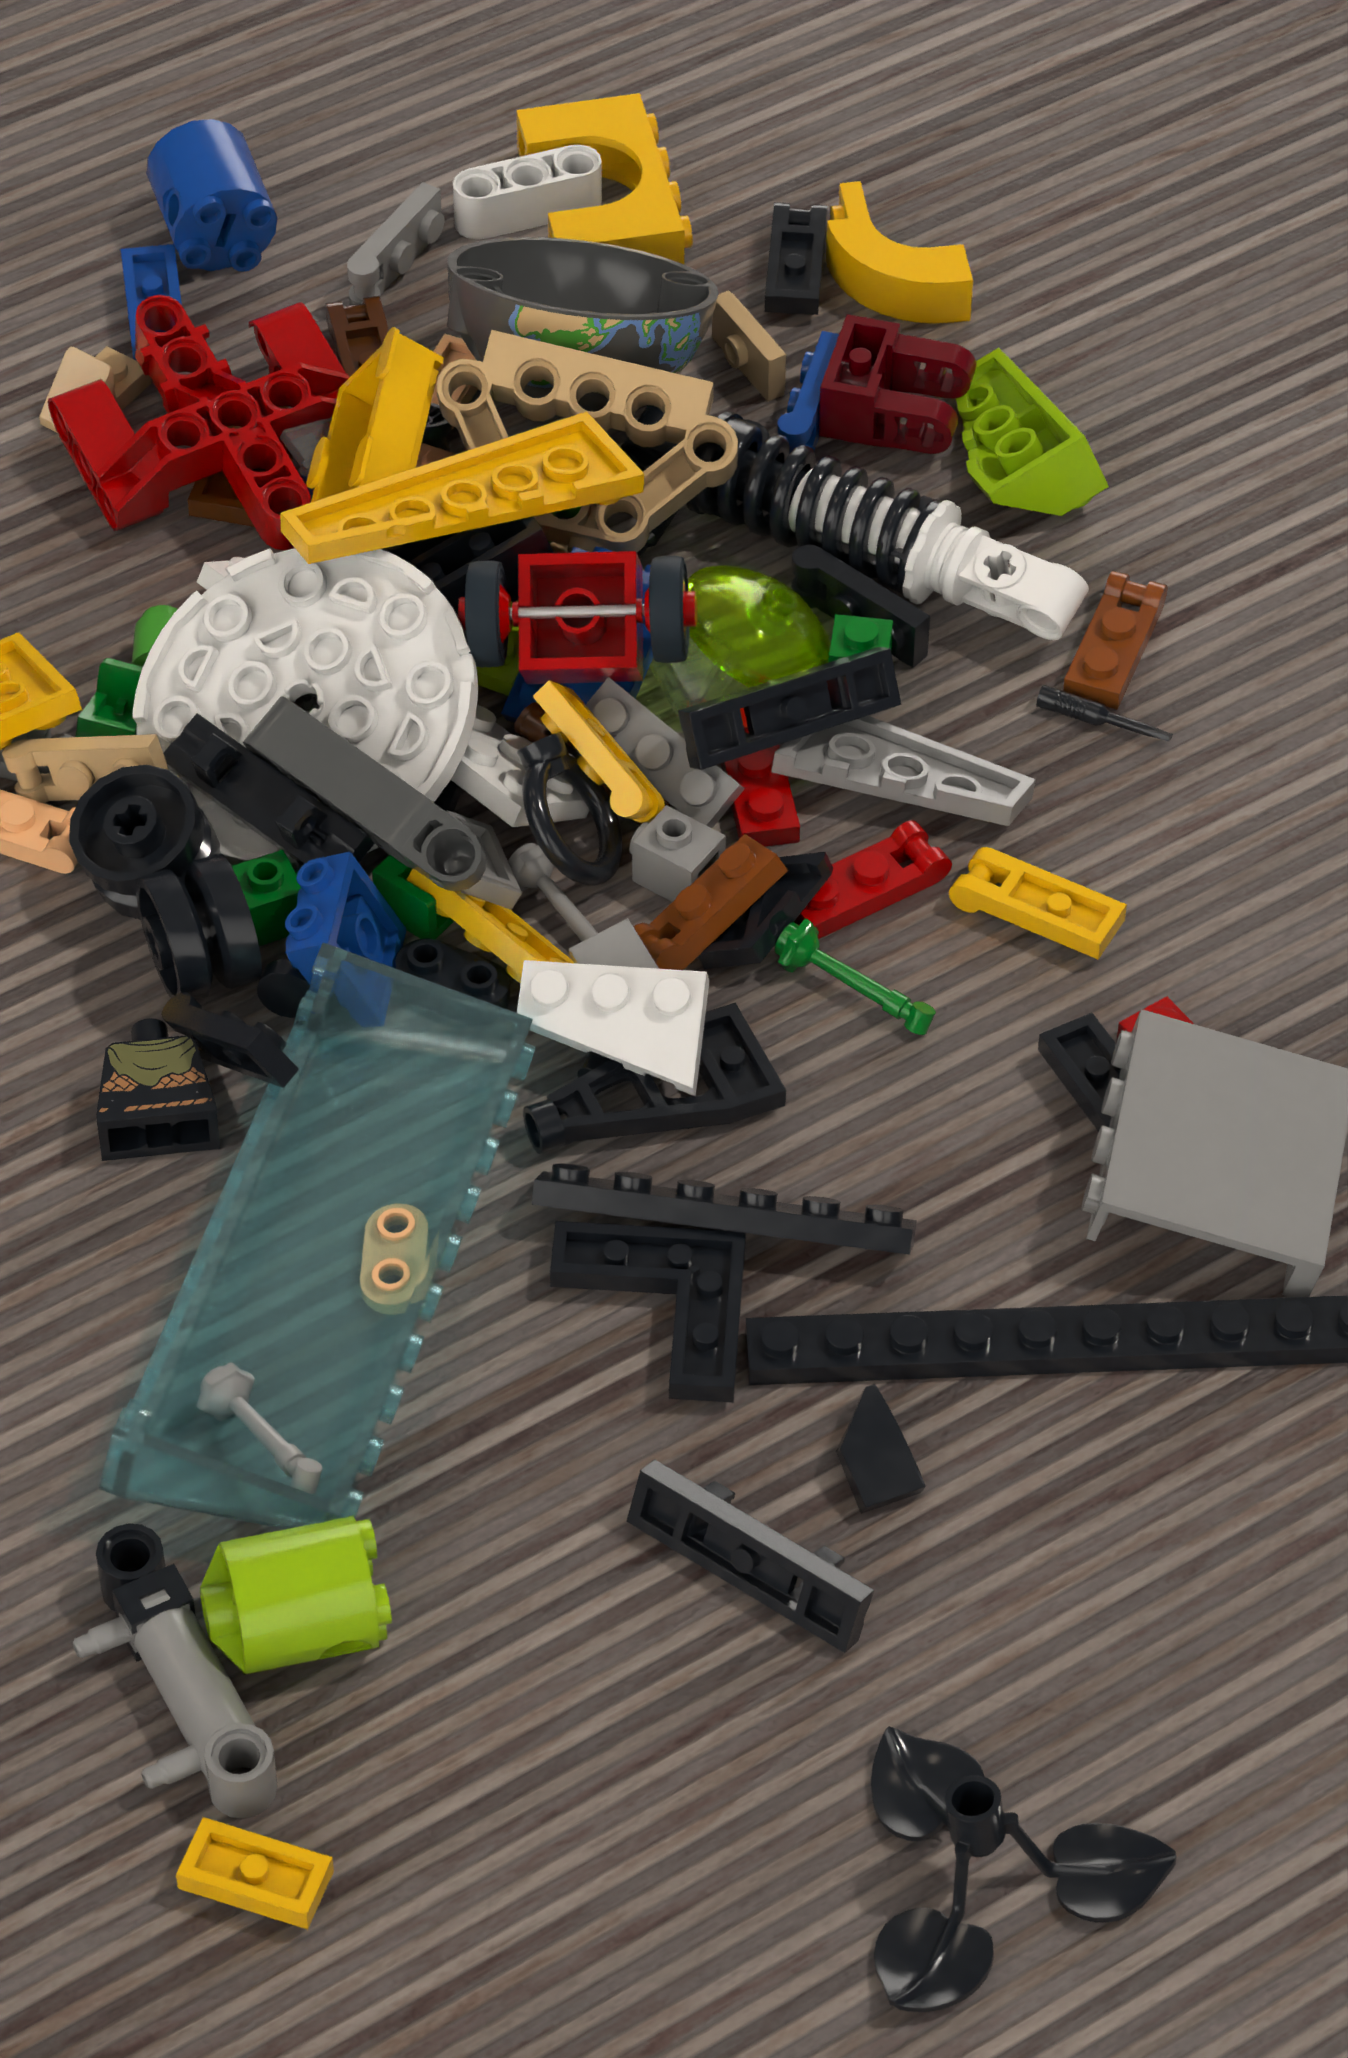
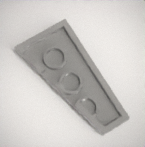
M870 716L785 742L774 753L772 773L1005 826H1010L1031 801L1036 782L1034 778Z

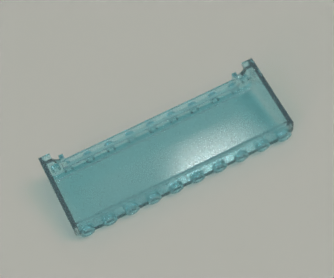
M322 943L311 972L313 976L309 990H307L305 997L301 999L294 1025L286 1041L287 1046L283 1050L299 1070L285 1088L268 1083L134 1399L130 1398L127 1407H123L112 1432L99 1490L128 1500L282 1529L350 1516L356 1518L364 1492L353 1489L359 1473L369 1477L373 1474L385 1441L374 1436L379 1421L391 1425L405 1389L394 1384L399 1369L412 1373L424 1340V1336L414 1333L419 1319L430 1323L432 1321L444 1286L433 1283L438 1269L448 1273L451 1272L463 1239L462 1236L453 1234L457 1220L467 1224L470 1223L482 1190L480 1187L471 1185L475 1173L478 1172L488 1176L500 1140L490 1137L494 1124L503 1128L507 1127L519 1094L508 1088L512 1078L524 1082L532 1062L536 1046L526 1043L533 1021L532 1018L327 943ZM391 1208L408 1210L415 1219L414 1231L405 1239L398 1241L383 1238L378 1232L377 1220L384 1211ZM402 1216L390 1217L384 1223V1228L392 1233L401 1232L408 1226V1220ZM388 1258L400 1259L410 1269V1279L407 1284L394 1291L381 1290L375 1286L372 1280V1270L375 1265ZM388 1266L380 1271L379 1279L388 1284L396 1283L402 1279L404 1272L397 1266ZM232 1362L239 1369L247 1371L254 1376L255 1380L248 1404L289 1444H294L307 1458L316 1460L322 1465L323 1469L315 1494L291 1487L292 1477L287 1476L276 1465L272 1454L235 1414L223 1421H218L211 1414L205 1413L196 1407L201 1394V1382L209 1371Z

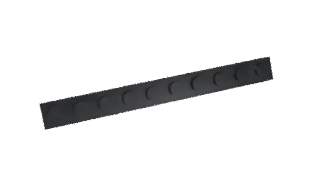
M1348 1295L746 1318L745 1337L749 1385L1348 1363Z

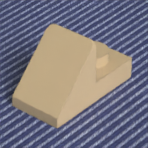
M70 346L64 354L39 416L40 424L57 432L48 408L49 398L102 379L109 387L121 410H123L152 384L149 375H144L138 361L108 346L95 357Z

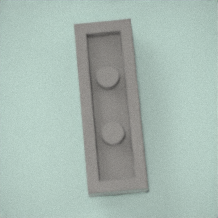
M608 677L587 702L586 706L661 796L681 813L713 828L745 789L717 765L703 770L690 768L685 739L611 678Z

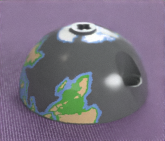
M546 237L498 238L461 246L452 251L447 258L448 296L450 301L447 327L460 333L475 359L481 362L484 360L491 330L679 374L692 360L712 322L719 295L717 286L713 281L699 271L682 263L640 250L592 241ZM535 379L525 385L523 392L532 398H542L552 391L553 386L543 379ZM590 392L581 397L578 404L582 409L596 412L603 409L609 400L603 394Z

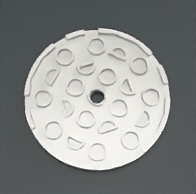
M295 548L278 553H273L271 549L264 550L226 568L229 575L212 585L202 595L195 591L173 614L160 632L141 671L135 693L133 719L137 723L136 735L157 734L163 753L180 736L185 726L196 713L244 746L242 742L281 696L294 703L302 695L308 693L316 694L319 708H313L309 712L310 715L434 802L451 780L469 743L477 709L478 675L475 659L472 654H469L470 649L466 639V630L446 597L425 574L407 561L382 549L308 564ZM236 761L232 765V767L221 778L219 783L223 781V779L228 775V773L233 769V767L238 763V761ZM175 774L187 784L199 808L204 811L220 842V854H223L229 863L236 865L280 850ZM374 844L368 853L378 848V846ZM286 854L294 871L300 870L302 865Z

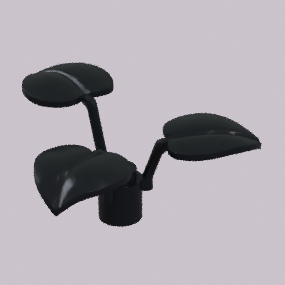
M887 1727L882 1735L875 1754L871 1775L873 1806L880 1823L893 1835L908 1841L927 1840L938 1833L945 1824L949 1828L951 1840L955 1845L956 1855L953 1905L949 1918L932 1908L919 1907L909 1909L889 1920L877 1938L874 1950L876 1972L886 1992L889 2004L899 2010L931 2012L951 2007L970 1997L987 1979L994 1959L992 1937L982 1927L961 1923L966 1908L969 1859L971 1856L984 1857L992 1854L1002 1844L1006 1834H1010L1046 1877L1059 1878L1056 1885L1057 1898L1066 1911L1082 1920L1096 1923L1119 1921L1141 1909L1175 1867L1176 1852L1164 1842L1143 1832L1108 1823H1085L1073 1826L1060 1833L1053 1844L1056 1863L1051 1862L1021 1828L1018 1815L1014 1812L1004 1813L1000 1789L992 1780L984 1776L982 1767L969 1753L956 1746L915 1737L893 1727Z

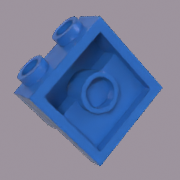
M351 851L309 860L300 868L296 876L297 883L301 888L297 895V907L290 912L285 921V928L290 933L286 939L285 953L291 965L300 971L314 991L336 987L341 999L351 1006L364 1025L386 1021L396 978L395 960L399 950L403 947L407 929Z

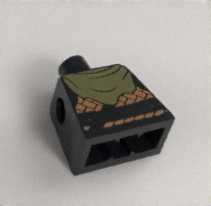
M148 1018L140 1020L132 1026V1041L111 1043L105 1048L96 1113L102 1161L221 1149L216 1102L194 1038L188 1035L169 1037L168 1027L165 1022L159 1019Z

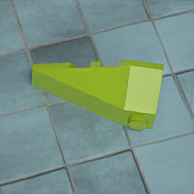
M999 347L976 361L977 367L970 389L962 397L956 398L958 412L963 421L964 431L961 433L969 459L966 461L967 471L972 481L993 504L1063 516L1072 509L1085 506L1095 495L1109 487L1085 435Z

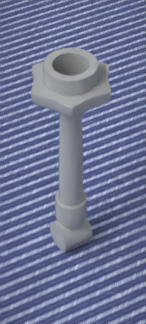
M535 843L525 844L511 855L508 863L521 891L539 887L581 941L598 934L589 921L550 878L554 865L545 856L539 845Z
M232 1362L209 1371L201 1382V1394L196 1407L205 1413L211 1414L218 1421H223L235 1414L272 1454L276 1465L287 1476L292 1477L290 1487L299 1494H315L323 1469L322 1465L316 1460L307 1458L294 1444H289L248 1404L255 1380L254 1376L247 1371L239 1369Z

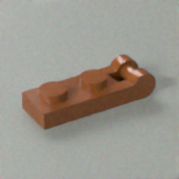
M1111 571L1104 594L1064 678L1063 691L1118 710L1163 610L1168 591L1167 585L1154 581H1149L1148 585L1130 581L1129 574ZM1123 603L1140 607V609L1136 612L1121 607Z
M744 834L734 845L725 849L719 859L699 878L683 889L676 899L650 924L639 923L633 927L659 969L684 970L788 870L777 854Z

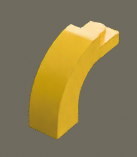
M861 181L840 183L839 205L830 207V220H827L826 264L839 287L863 306L892 318L918 323L970 321L973 278L964 244L939 247H912L894 242L882 235L872 224Z

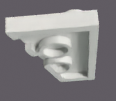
M524 960L516 1019L522 1028L585 1053L592 1051L622 1063L625 1069L645 1076L647 1073L674 1084L675 1089L696 1097L709 978L707 972Z

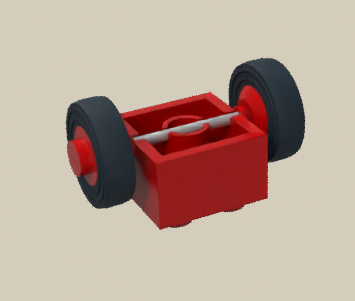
M636 551L518 554V601L513 603L507 592L505 572L501 562H471L466 575L465 597H459L458 618L466 630V639L470 649L469 654L473 655L476 667L503 666L507 657L508 635L512 630V621L514 626H519V672L526 684H545L549 680L556 683L605 682L608 677L614 682L643 681V616H645V626L650 632L654 659L660 663L686 661L689 651L690 627H697L696 591H689L684 558L680 556H659L652 559L649 588L645 592L643 601L642 564Z

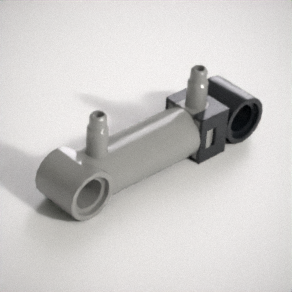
M128 1523L116 1526L103 1535L98 1542L96 1550L103 1600L115 1612L116 1618L89 1629L87 1634L75 1638L72 1642L74 1650L79 1658H85L94 1653H104L126 1643L136 1662L143 1660L189 1745L158 1759L155 1764L142 1770L141 1775L147 1788L153 1789L162 1784L169 1785L202 1770L208 1781L211 1801L219 1812L233 1818L245 1819L257 1816L268 1809L276 1798L278 1785L271 1739L262 1729L255 1726L195 1615L194 1599L175 1564L165 1566L164 1551L160 1537L152 1529L141 1524ZM132 1568H138V1569H139V1570H137V1571L125 1572V1570L132 1569ZM242 1767L252 1769L243 1774L230 1773L232 1770Z

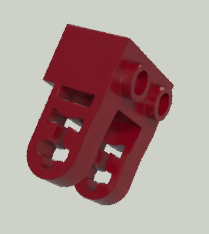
M847 314L820 386L819 436L926 454L944 452L950 447L958 424V416L955 410L942 400L902 392L919 393L947 399L962 397L969 391L977 364L973 354L958 344L900 334V323ZM921 363H926L924 370L919 369ZM947 368L952 369V374L947 373ZM902 418L907 419L906 424H901ZM928 423L933 425V429L928 427Z

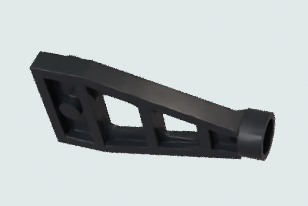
M732 1003L707 1011L705 1014L699 1073L709 1088L705 1094L683 1098L662 1096L651 1077L652 1075L647 1073L645 1076L625 1069L622 1063L610 1059L547 1095V1100L525 1106L523 1109V1119L527 1135L534 1150L538 1154L564 1147L574 1141L731 1124L785 1106L787 1090L737 1004ZM621 1082H632L644 1106L633 1110L604 1113L595 1095ZM562 1114H565L567 1118L561 1120L560 1116Z

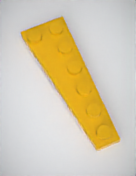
M586 411L281 512V532L308 564L594 503L598 505H611L618 502L622 497L644 492V473Z

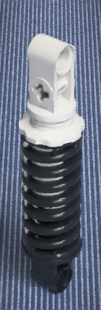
M647 405L637 421L644 425H652L660 421L664 413L658 407ZM726 411L717 418L726 421L736 433L738 439L737 468L727 482L716 487H706L686 503L687 508L695 513L713 514L735 526L746 524L750 532L762 537L772 534L778 544L786 547L797 545L799 547L803 545L820 547L868 578H878L883 587L904 595L905 598L910 599L913 603L920 604L924 602L935 591L942 594L943 599L954 605L966 603L985 611L989 615L1000 617L1022 626L1033 634L1048 640H1058L1062 637L1089 591L1086 581L1074 570L1058 563H1050L1018 550L1012 545L1003 544L991 539L988 531L981 528L972 527L969 529L961 526V509L954 502L932 499L925 495L921 497L919 492L912 488H905L894 499L895 489L891 480L879 477L868 487V475L864 469L853 466L842 475L840 460L831 455L823 457L815 465V452L811 447L799 445L789 454V442L786 437L779 434L768 437L762 444L763 436L760 427L743 420L740 415L731 411ZM627 436L620 448L643 472L677 444L665 441L663 444L655 447H642L633 443ZM714 442L703 443L694 451V454L705 462L717 461L725 453L724 449ZM736 499L742 501L743 503L737 506ZM762 510L769 513L766 516H763Z

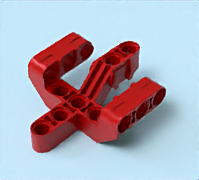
M155 295L143 300L137 307L135 316V357L144 375L150 376L159 391L167 414L146 422L136 433L132 430L109 387L102 379L48 399V408L54 427L105 519L114 531L163 513V510L169 507L170 491L223 471L261 539L268 546L277 550L286 551L294 548L281 532V517L277 513L311 503V496L284 446L309 436L317 445L323 436H328L339 388L350 378L305 304L299 302L249 321L248 327L254 328L258 346L269 365V372L266 376L246 383V381L232 375L226 359L217 361L206 342L210 334L207 326L202 324L194 327L185 309L176 299L170 296ZM157 330H163V331H166V332H155V331H157ZM179 372H189V373H191V374H186V375H185V374H179ZM279 406H290L292 408L284 409L279 408ZM235 425L240 426L242 428L234 429L228 428L227 426ZM185 445L190 446L191 448L182 449L177 448L176 446ZM260 468V469H265V470H267V471H264V472H256V471H253L252 469Z

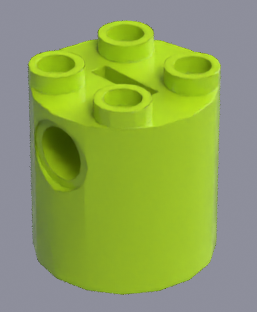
M354 1516L220 1542L200 1586V1600L209 1640L242 1671L243 1675L378 1648L379 1641L387 1640L386 1625L392 1623L385 1584L373 1585L372 1559H377V1545L370 1519L356 1521Z

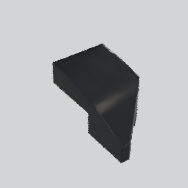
M875 1384L866 1386L862 1391L854 1414L836 1450L861 1514L917 1495L926 1487L900 1427Z

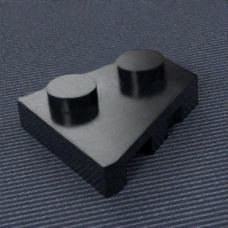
M826 852L779 857L788 871L698 956L704 969L761 963L776 945L785 927L796 920L832 875L833 866Z

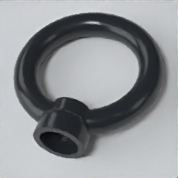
M560 732L542 738L518 750V757L526 770L522 786L526 817L534 838L545 856L563 875L574 882L587 886H595L607 882L614 876L620 865L623 843L617 814L613 812L610 806V798L604 787L592 781L579 767L577 759L567 754L566 744ZM556 776L565 779L578 791L588 806L599 838V852L594 862L586 861L575 854L559 834L547 803L546 788L548 780Z

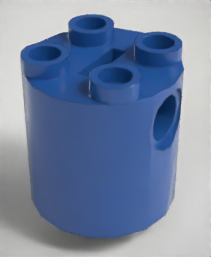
M214 119L190 121L173 128L158 140L148 156L146 174L182 264L189 269H203L207 271L232 267L236 271L244 272L255 268L262 259L261 252L267 248L276 233L277 215L243 133L230 123Z

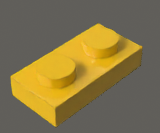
M202 1817L176 1873L177 1887L180 1890L308 1930L333 1875V1857Z

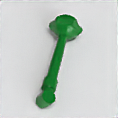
M805 918L800 925L791 922L782 931L776 942L774 952L780 956L778 963L782 965L784 970L791 973L799 967L813 963L865 997L881 1005L882 1010L898 1020L901 1018L906 1020L904 1026L910 1032L918 1035L927 1034L936 1013L932 1006L920 1001L911 1003V998L895 989L889 990L873 979L819 950V931L808 919Z

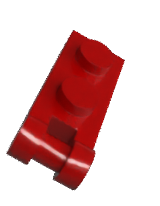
M915 820L906 821L899 825L890 837L833 863L832 875L796 918L794 923L800 925L805 918L808 919L818 929V939H821L940 882L948 875L952 862L942 849L931 847L928 844L929 836ZM908 859L913 861L912 864L904 868L899 864Z

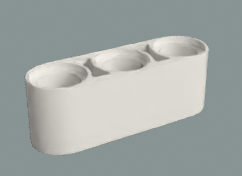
M569 145L461 171L455 176L453 181L455 229L460 235L468 239H488L548 225V213L601 205L602 161L600 154L589 146Z

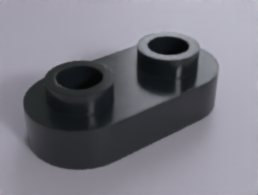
M429 938L417 939L407 943L399 950L396 956L397 984L401 991L411 998L471 1021L492 1020L504 1013L509 1006V975L501 965L442 941Z

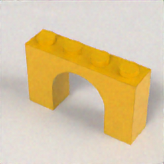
M640 93L516 110L517 151L519 157L569 145L589 146L595 149L601 156L602 178L617 181L632 190L629 195L613 203L548 213V238L574 239L617 245L662 256L684 264L685 248H691L693 245L691 223L687 215L680 216L679 214L681 212L679 186L677 181L669 182L668 180L670 177L668 153L665 147H657L659 133L656 116L654 113H646Z

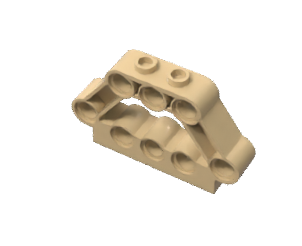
M491 330L483 362L473 359H459L450 362L441 370L437 379L436 391L442 415L450 425L457 427L467 451L508 437L495 407L494 400L516 405L517 410L523 417L532 421H545L553 418L555 415L567 418L586 412L587 410L582 409L578 402L581 397L590 392L603 394L609 400L603 409L596 412L587 411L605 432L610 428L625 431L633 443L642 447H655L663 444L665 441L677 444L643 471L644 492L622 497L618 502L611 505H598L594 503L581 506L579 513L570 519H559L552 513L533 516L541 526L547 540L568 545L567 551L570 553L573 546L592 552L594 547H603L613 552L640 551L645 546L649 533L706 487H716L727 482L737 468L738 439L734 429L726 421L709 416L713 403V382L495 330ZM535 379H543L553 386L552 391L542 398L529 397L523 392L526 384ZM463 385H473L481 391L479 398L469 404H460L454 401L451 396L454 390ZM645 405L658 407L664 413L662 419L652 425H644L638 422L633 415L636 410ZM714 442L720 445L725 453L717 461L705 462L700 460L694 454V451L703 443ZM617 512H626L637 521L630 531L624 533H616L610 530L605 523L612 514Z

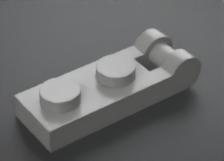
M422 182L349 258L347 274L349 282L353 284L349 290V305L363 304V298L380 296L381 299V294L400 274H405L410 269L414 259L429 243L432 244L437 241L442 233L445 221L444 215L441 213V190L439 188Z

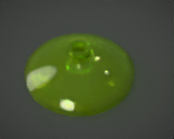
M734 565L705 567L694 572L689 577V591H696L697 627H690L689 635L711 662L736 681L750 688L829 662L831 643L823 624L807 603L784 583L758 571Z

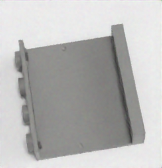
M1141 1009L1132 1032L1121 1030L1113 1052L1111 1066L1121 1068L1119 1079L1111 1077L1102 1105L1101 1113L1111 1116L1109 1127L1103 1125L1100 1127L1092 1153L1091 1161L1101 1164L1099 1176L1091 1174L1082 1202L1081 1211L1091 1213L1086 1239L1096 1241L1108 1214H1116L1286 1263L1287 1270L1282 1295L1291 1298L1309 1297L1325 1266L1348 1127V1068Z

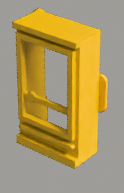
M395 327L388 331L383 344L339 388L328 436H323L315 447L306 481V486L314 489L311 502L416 468L439 372L437 369L443 364L444 357L400 334V330Z

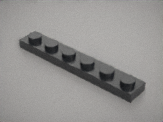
M563 1163L553 1164L552 1172L543 1171L534 1180L532 1205L909 1255L914 1246L917 1220L904 1219V1210L892 1206L866 1205L865 1213L840 1210L841 1202L831 1198L806 1196L803 1197L802 1205L777 1202L778 1193L764 1189L742 1188L740 1189L739 1197L714 1194L715 1185L708 1182L678 1180L677 1189L653 1186V1177L642 1173L615 1172L614 1180L589 1177L590 1168Z

